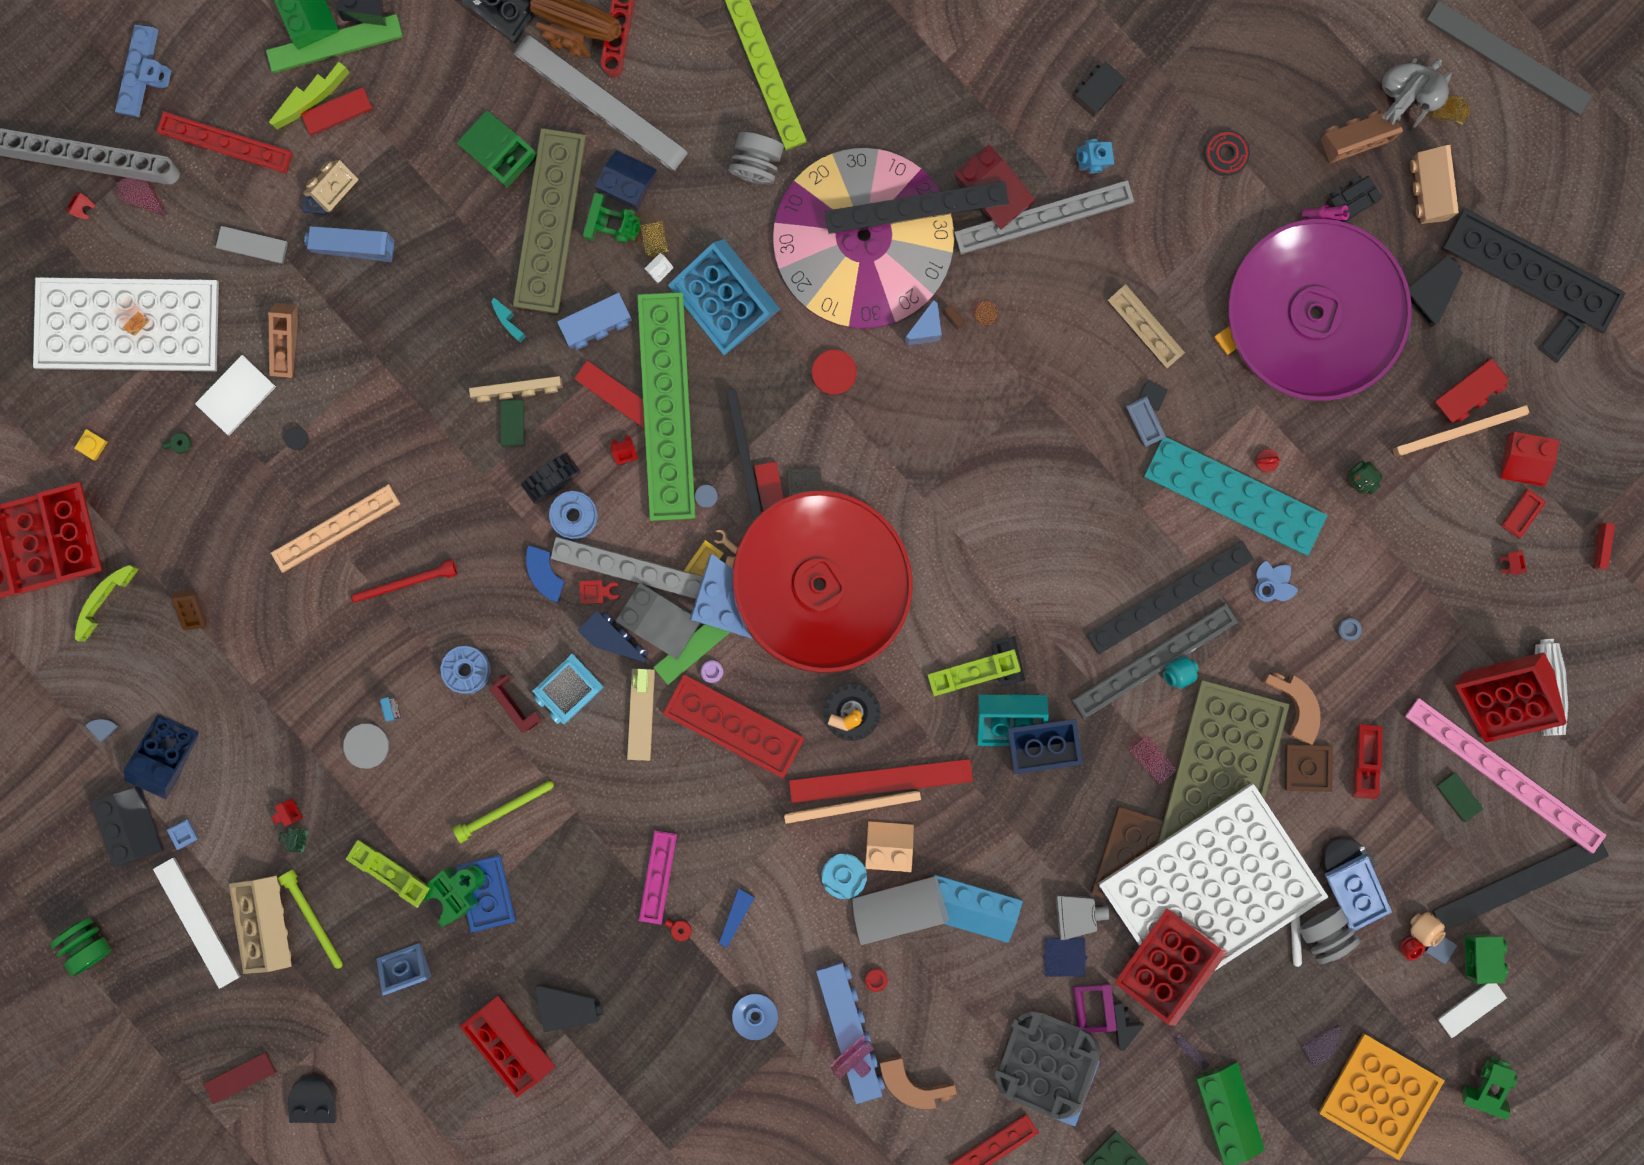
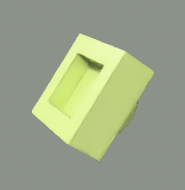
M638 669V674L634 673L633 687H637V692H648L649 669Z

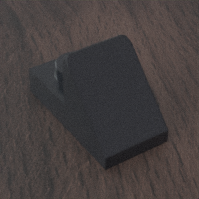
M1121 1001L1113 1002L1117 1031H1115L1117 1048L1120 1051H1124L1143 1028L1144 1023H1126L1129 1020L1128 1007H1124Z

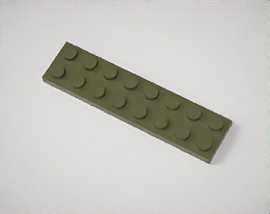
M541 128L514 296V308L559 314L586 135Z

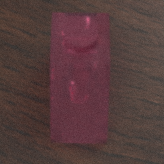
M125 178L116 183L120 189L117 191L118 196L123 203L127 202L134 208L158 215H167L150 181Z

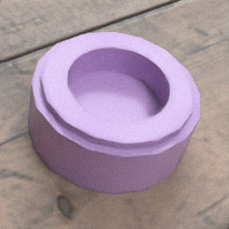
M714 660L705 662L701 668L702 678L709 683L719 681L724 673L722 665Z

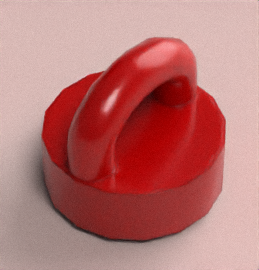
M1267 449L1258 453L1255 462L1258 469L1262 472H1271L1277 468L1280 459L1276 452Z
M1408 936L1400 943L1399 950L1408 961H1413L1423 955L1425 946L1413 936Z

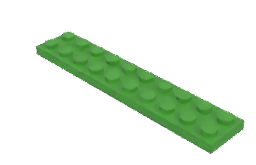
M683 292L640 294L637 296L650 521L695 519Z

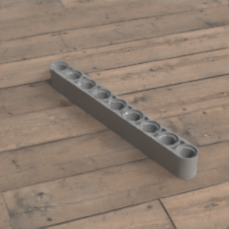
M526 35L514 51V54L520 60L668 169L675 172L687 156V151L533 37Z
M0 128V156L162 184H173L180 176L179 169L166 156Z

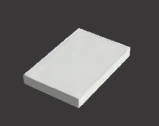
M241 355L195 405L230 436L276 386L245 356Z

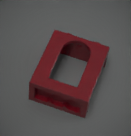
M501 674L491 682L493 686L489 690L520 732L526 733L545 718L540 711L534 712L526 718L503 687L515 677L513 675Z

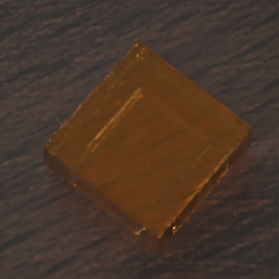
M138 311L122 328L129 334L136 336L150 319Z

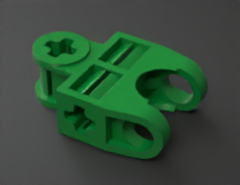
M475 865L459 870L457 873L452 867L442 870L427 883L430 889L422 903L430 898H436L442 903L443 912L440 916L441 919L437 922L441 928L461 918L479 903L472 893L482 886L485 881V874L480 867Z

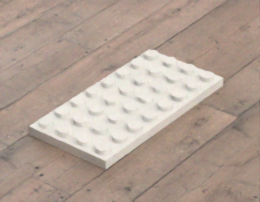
M35 278L33 368L217 371L219 281Z

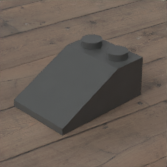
M639 583L616 620L620 625L677 660L700 625V622L690 620L691 614Z

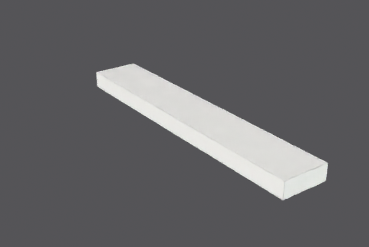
M175 857L154 868L153 870L218 988L220 989L240 978L238 970Z

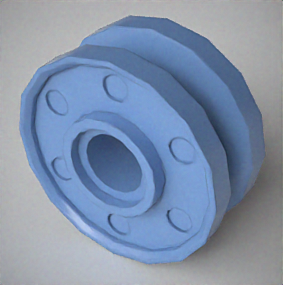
M569 491L555 498L550 506L549 518L552 527L558 534L575 540L584 538L593 531L597 524L598 513L590 497L582 492ZM572 509H576L580 513L579 519L574 522L569 521L567 517L568 512Z
M460 646L449 651L443 658L440 668L441 677L445 685L452 691L462 694L475 693L481 690L487 684L491 675L490 661L486 654L470 646ZM464 664H469L471 667V673L468 676H463L461 673V667Z

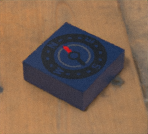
M304 195L302 212L326 215V211L311 196L306 197Z

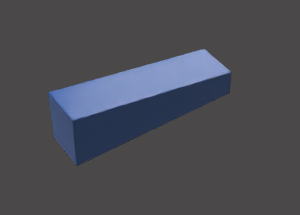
M738 888L719 944L726 948L728 947L753 902L754 895Z

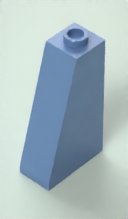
M310 226L309 232L305 234V246H307L311 253L392 262L395 240L387 232Z

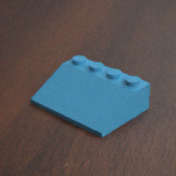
M725 239L713 242L668 284L674 293L683 292V305L723 355L730 352L780 310Z

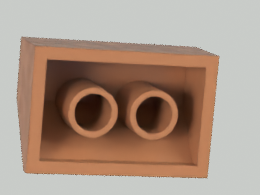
M1378 110L1368 114V118L1362 121L1356 118L1348 121L1345 127L1339 128L1337 125L1328 128L1320 139L1329 163H1333L1394 141L1403 132L1402 127L1397 121L1392 124L1390 119L1387 121L1382 119L1386 112L1381 113Z

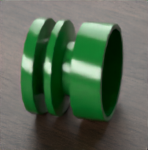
M91 917L69 926L49 944L52 950L63 946L56 953L57 958L66 954L70 956L63 964L70 977L85 971L113 950L105 937L93 940L92 937L99 931L98 927L89 931L86 930L94 923Z

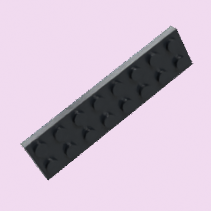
M1466 208L1462 210L1442 250L1556 310L1569 314L1579 322L1602 334L1606 332L1626 292Z

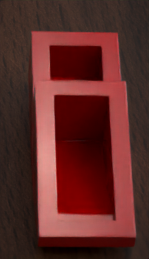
M1359 725L1354 763V798L1376 799L1380 795L1383 726Z

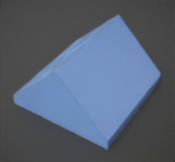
M933 300L906 336L905 344L915 345L940 341L942 333L937 302Z
M420 943L377 958L383 996L425 981L432 976Z

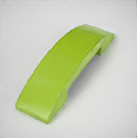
M128 565L117 570L103 580L91 593L82 608L76 625L75 639L78 642H85L99 624L92 617L116 584L126 587L139 570L138 567Z
M1014 649L928 674L933 695L937 696L1017 673L1021 669Z
M357 840L346 858L347 861L362 871L368 872L393 889L400 897L416 908L419 907L430 889L423 881L404 867L360 840Z

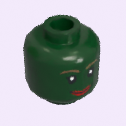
M1362 460L1348 471L1350 473L1348 481L1359 494L1368 492L1371 495L1381 487L1379 482L1382 480V474L1370 461L1364 462Z

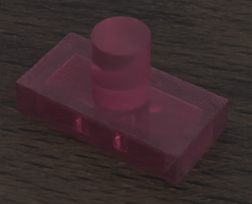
M1147 735L1129 750L1159 785L1177 770Z
M863 1035L830 1065L831 1070L839 1080L852 1068L860 1077H865L870 1072L871 1067L863 1058L874 1049L871 1042Z

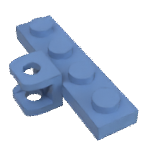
M134 25L115 112L118 114L139 117L146 85L156 88H165L169 85L171 69L152 60L159 31L154 27ZM160 73H164L162 80H159Z

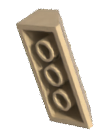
M277 876L229 883L243 974L270 972L292 967L291 952L287 941L288 933L283 917L284 908L281 904L280 885L277 881Z

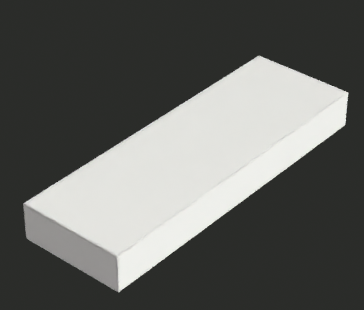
M1497 983L1483 984L1438 1017L1437 1020L1449 1037L1453 1038L1507 999Z

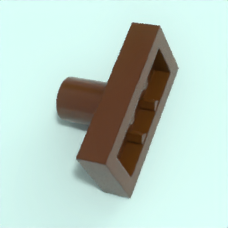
M195 589L172 592L171 600L183 630L205 628L207 621Z

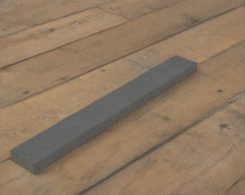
M1440 1L1436 3L1425 22L1577 116L1581 115L1592 97L1591 94Z
M1225 603L1075 697L1072 701L1083 719H1086L1164 670L1168 662L1180 656H1186L1237 624L1238 621Z

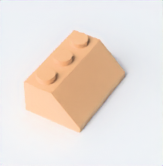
M1445 145L1418 152L1413 156V160L1410 161L1411 172L1415 174L1413 192L1418 198L1416 216L1420 218L1421 224L1448 221L1459 213L1450 145Z

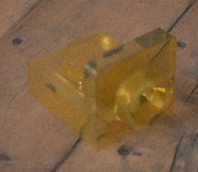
M1448 96L1446 103L1441 108L1433 111L1432 117L1435 120L1457 121L1458 124L1464 125L1465 118H1468L1470 114V105H1468L1464 97Z

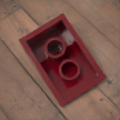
M989 144L954 173L957 184L961 188L1002 181L1006 182L1009 205L981 209L1000 230L1035 202L1033 196L1011 168Z

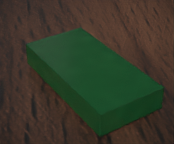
M501 400V446H525L524 400Z
M1453 772L1436 785L1463 822H1467L1484 809L1456 772Z

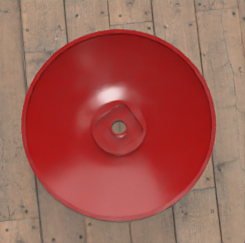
M810 491L795 494L778 501L766 509L753 521L742 537L736 551L732 570V590L736 609L748 633L763 650L775 659L788 666L807 672H842L858 667L875 658L892 643L900 632L908 615L912 599L913 580L910 561L900 537L891 524L866 503L851 496L830 491ZM815 579H820L824 582V589L822 591L814 588L813 581Z

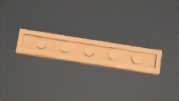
M1526 405L1396 447L1392 450L1394 456H1402L1528 415L1529 410Z
M388 484L274 550L271 554L281 572L284 573L396 508L401 503L392 487Z
M916 790L790 812L784 815L785 823L921 800L920 792Z

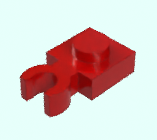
M603 580L579 581L580 604L604 603L605 596L612 600L620 598L619 595H612L610 593L612 587H619V584L616 582L609 583L606 587H603Z

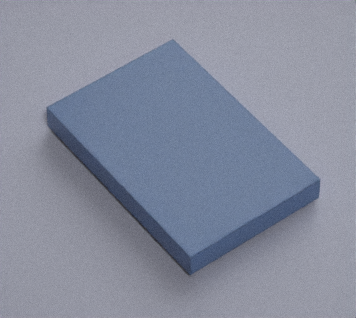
M1366 854L1324 874L1338 906L1342 907L1349 920L1346 924L1348 928L1352 927L1356 931L1392 913Z

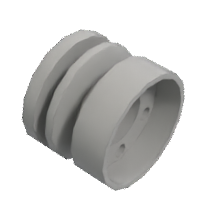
M739 132L735 149L743 155L732 156L731 160L735 164H730L728 171L751 183L774 184L775 176L772 174L777 173L778 169L769 162L780 161L784 145L763 135Z
M1340 906L1316 915L1299 928L1306 943L1318 942L1310 951L1312 954H1318L1315 960L1319 965L1344 957L1361 942L1358 936H1352L1355 932L1354 928L1342 929L1349 920Z

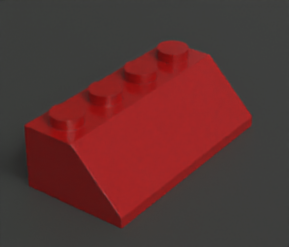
M496 996L459 1026L516 1098L537 1084L555 1068L549 1056L541 1050L536 1040L529 1035L520 1020L513 1015L507 1004L499 996Z

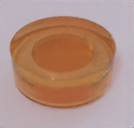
M982 302L975 310V318L982 325L994 323L998 316V310L991 302Z

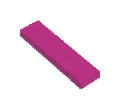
M654 830L639 921L662 924L677 838L675 833Z

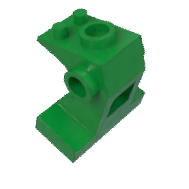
M594 193L583 233L584 240L594 242L596 232L615 236L614 240L622 243H627L628 240L635 241L640 231L641 219L636 217L635 212L629 209H622V212H616L604 208V195ZM610 217L622 220L619 230L607 228Z
M1492 1056L1491 1060L1485 1059L1486 1064L1481 1072V1077L1484 1080L1478 1089L1464 1086L1461 1092L1463 1104L1507 1120L1511 1112L1509 1103L1505 1098L1510 1088L1513 1089L1516 1085V1071L1509 1068L1510 1063ZM1492 1084L1500 1087L1496 1095L1487 1093Z

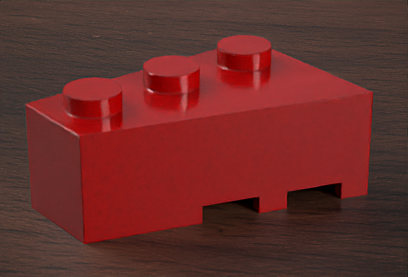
M1491 356L1484 364L1471 371L1468 376L1438 397L1435 402L1452 423L1456 420L1460 423L1470 415L1468 411L1474 406L1480 408L1489 401L1487 397L1495 392L1497 395L1507 388L1506 382L1509 381V377Z

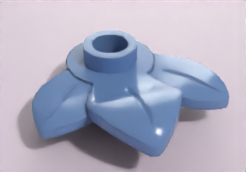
M1267 561L1259 566L1256 573L1258 583L1255 586V594L1259 600L1269 602L1273 599L1286 601L1296 595L1298 589L1288 584L1291 576V566L1280 565L1272 568ZM1264 586H1267L1270 589L1268 595H1265L1262 592Z

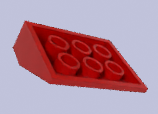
M1545 652L1466 671L1455 684L1485 743L1559 727L1567 723L1555 672Z
M1166 908L1114 983L1167 1025L1176 1026L1228 950Z

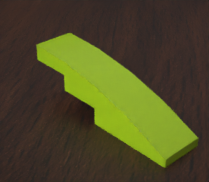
M338 62L326 79L317 74L304 92L296 86L269 123L274 128L279 129L301 117V113L313 109L330 95L350 73L349 70Z

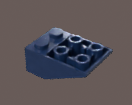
M596 611L577 630L593 647L642 662L649 660L646 657L648 652L640 644L634 645L630 641L632 636L625 629L615 627L613 625L616 622L615 619L605 611L603 613Z
M157 714L124 768V780L166 800L182 772L199 733Z

